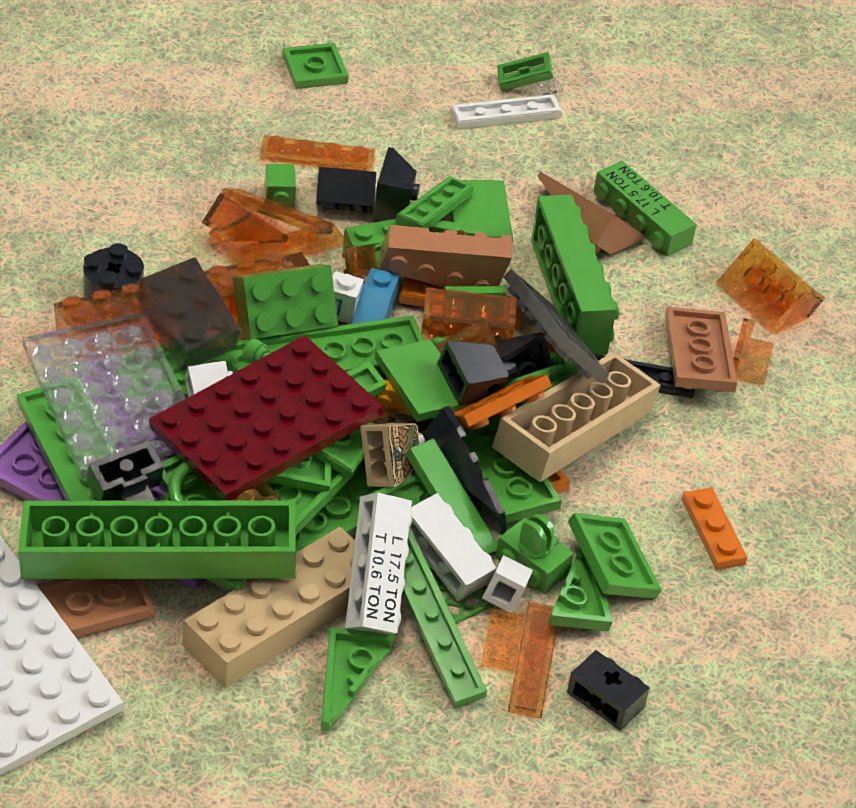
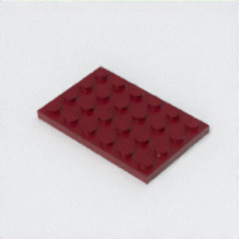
M303 335L149 418V428L223 501H232L361 428L360 426L383 415V405L306 335Z

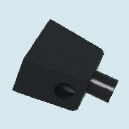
M447 341L437 362L458 406L475 403L503 389L508 380H515L517 377L515 362H502L495 347L489 344Z

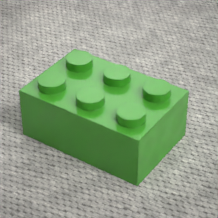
M316 264L232 277L241 338L258 339L338 326L331 265Z

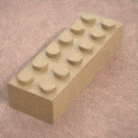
M612 352L599 360L601 365L610 374L602 384L593 376L588 380L578 372L544 392L545 396L526 403L512 413L502 417L492 448L516 464L528 475L541 482L650 414L661 385Z
M338 527L296 552V579H251L238 591L236 589L186 618L183 620L182 645L225 688L347 612L355 540L341 527Z

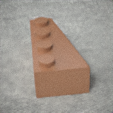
M390 225L380 247L379 269L443 288L445 286H499L512 259V235H501V238L487 237V233L475 232L474 236L458 235L454 230L434 233L430 232L429 228Z

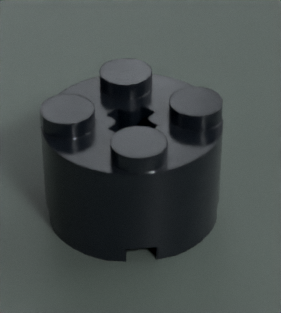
M115 243L108 248L99 249L86 255L83 265L85 301L95 310L101 312L102 309L112 310V313L115 314L125 313L136 308L140 304L144 293V264L142 259L121 243Z

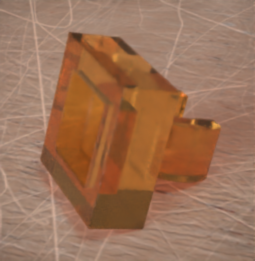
M351 246L344 248V253L342 254V258H345L346 269L343 270L344 274H350L354 277H368L371 268L376 269L375 246Z

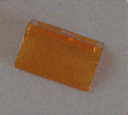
M743 318L733 358L736 377L738 380L764 385L773 343L751 338L755 320Z

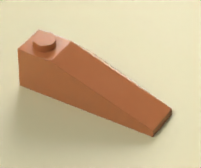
M541 171L539 172L538 178L550 195L572 194L576 206H580L582 222L588 226L589 240L595 244L597 253H599L600 249H603L609 254H614L643 240L645 235L616 215Z

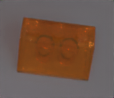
M756 238L751 240L717 280L721 287L775 335L807 320L825 300L821 293Z
M426 288L421 334L429 335L433 338L438 336L490 343L512 338L515 329L517 298Z

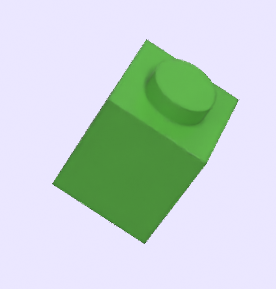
M294 164L265 165L264 190L266 207L294 208L296 193Z

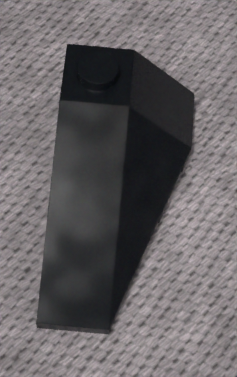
M449 405L443 407L422 433L425 442L434 438L483 521L502 535L507 531L505 511L489 479H483V473L476 453H469L464 440L467 435Z

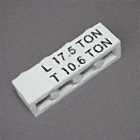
M382 493L360 497L345 629L397 634L398 626L401 622V595L405 587V560L409 553L407 541L409 527L412 523L411 500Z

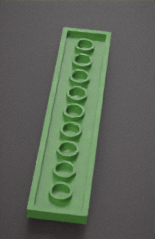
M414 315L257 339L265 343L272 353L306 335L345 372L370 361L378 373L384 372L374 359L376 350L424 340ZM251 339L114 359L115 372L127 410L135 411L174 405L188 398L184 380L188 366L225 361L227 370L233 373L248 366L249 363L242 359V352Z

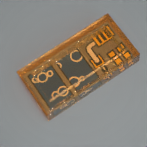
M491 609L481 666L514 672L524 614Z

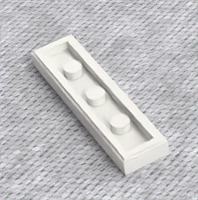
M555 95L451 105L450 114L457 129L556 119L562 117V110Z

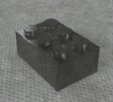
M195 257L140 279L137 300L181 371L186 370L188 366L201 364L236 349L241 329Z

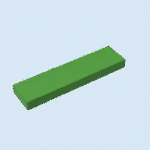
M449 176L399 212L395 223L407 227L430 228L470 198L474 187Z
M434 438L410 448L405 454L430 496L438 493L442 500L451 506L454 515L461 524L471 531L474 540L481 549L489 555L495 553L498 546L497 542Z

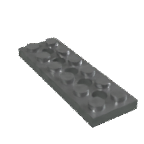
M510 269L503 276L510 285L507 291L517 299L516 302L526 311V315L536 323L535 326L545 335V339L555 347L554 350L565 361L569 362L570 360L576 365L575 368L586 379L589 380L593 376L602 384L610 374L555 307L513 269Z

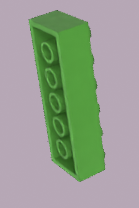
M572 194L538 196L531 243L554 307L593 354L607 355L610 342L614 341L613 325L614 321L619 317L618 303L612 299L610 283L606 282L603 276V265L596 258L595 244L589 240L588 226L582 222L580 206H576Z

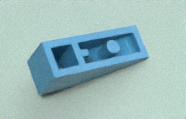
M371 268L351 324L389 319L397 301L400 275Z

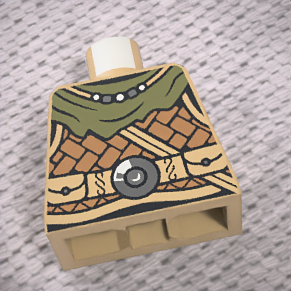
M386 423L360 426L365 455L367 486L396 487L416 472L405 454L410 448L425 442L423 435L418 432V427L415 423Z

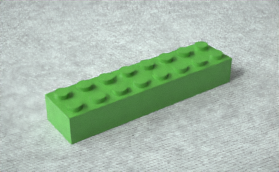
M23 501L18 547L21 579H296V501Z

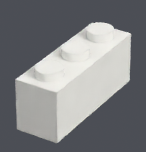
M437 493L411 507L412 523L410 527L426 562L455 599L460 601L488 585L497 568L490 555L484 552L474 540L471 531L464 527L454 515L451 506L444 502Z

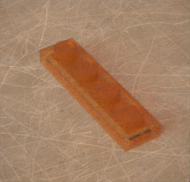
M264 135L260 160L311 167L372 171L375 149Z

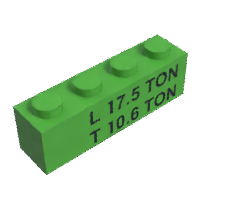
M623 160L597 172L593 190L597 198L603 200L618 216H621L634 229L645 235L644 237L651 242L654 248L669 256L692 245L697 224Z

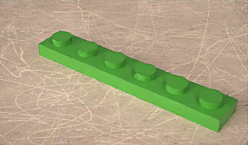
M409 527L407 541L409 553L405 560V587L402 592L406 604L454 708L486 698L487 689L411 527Z

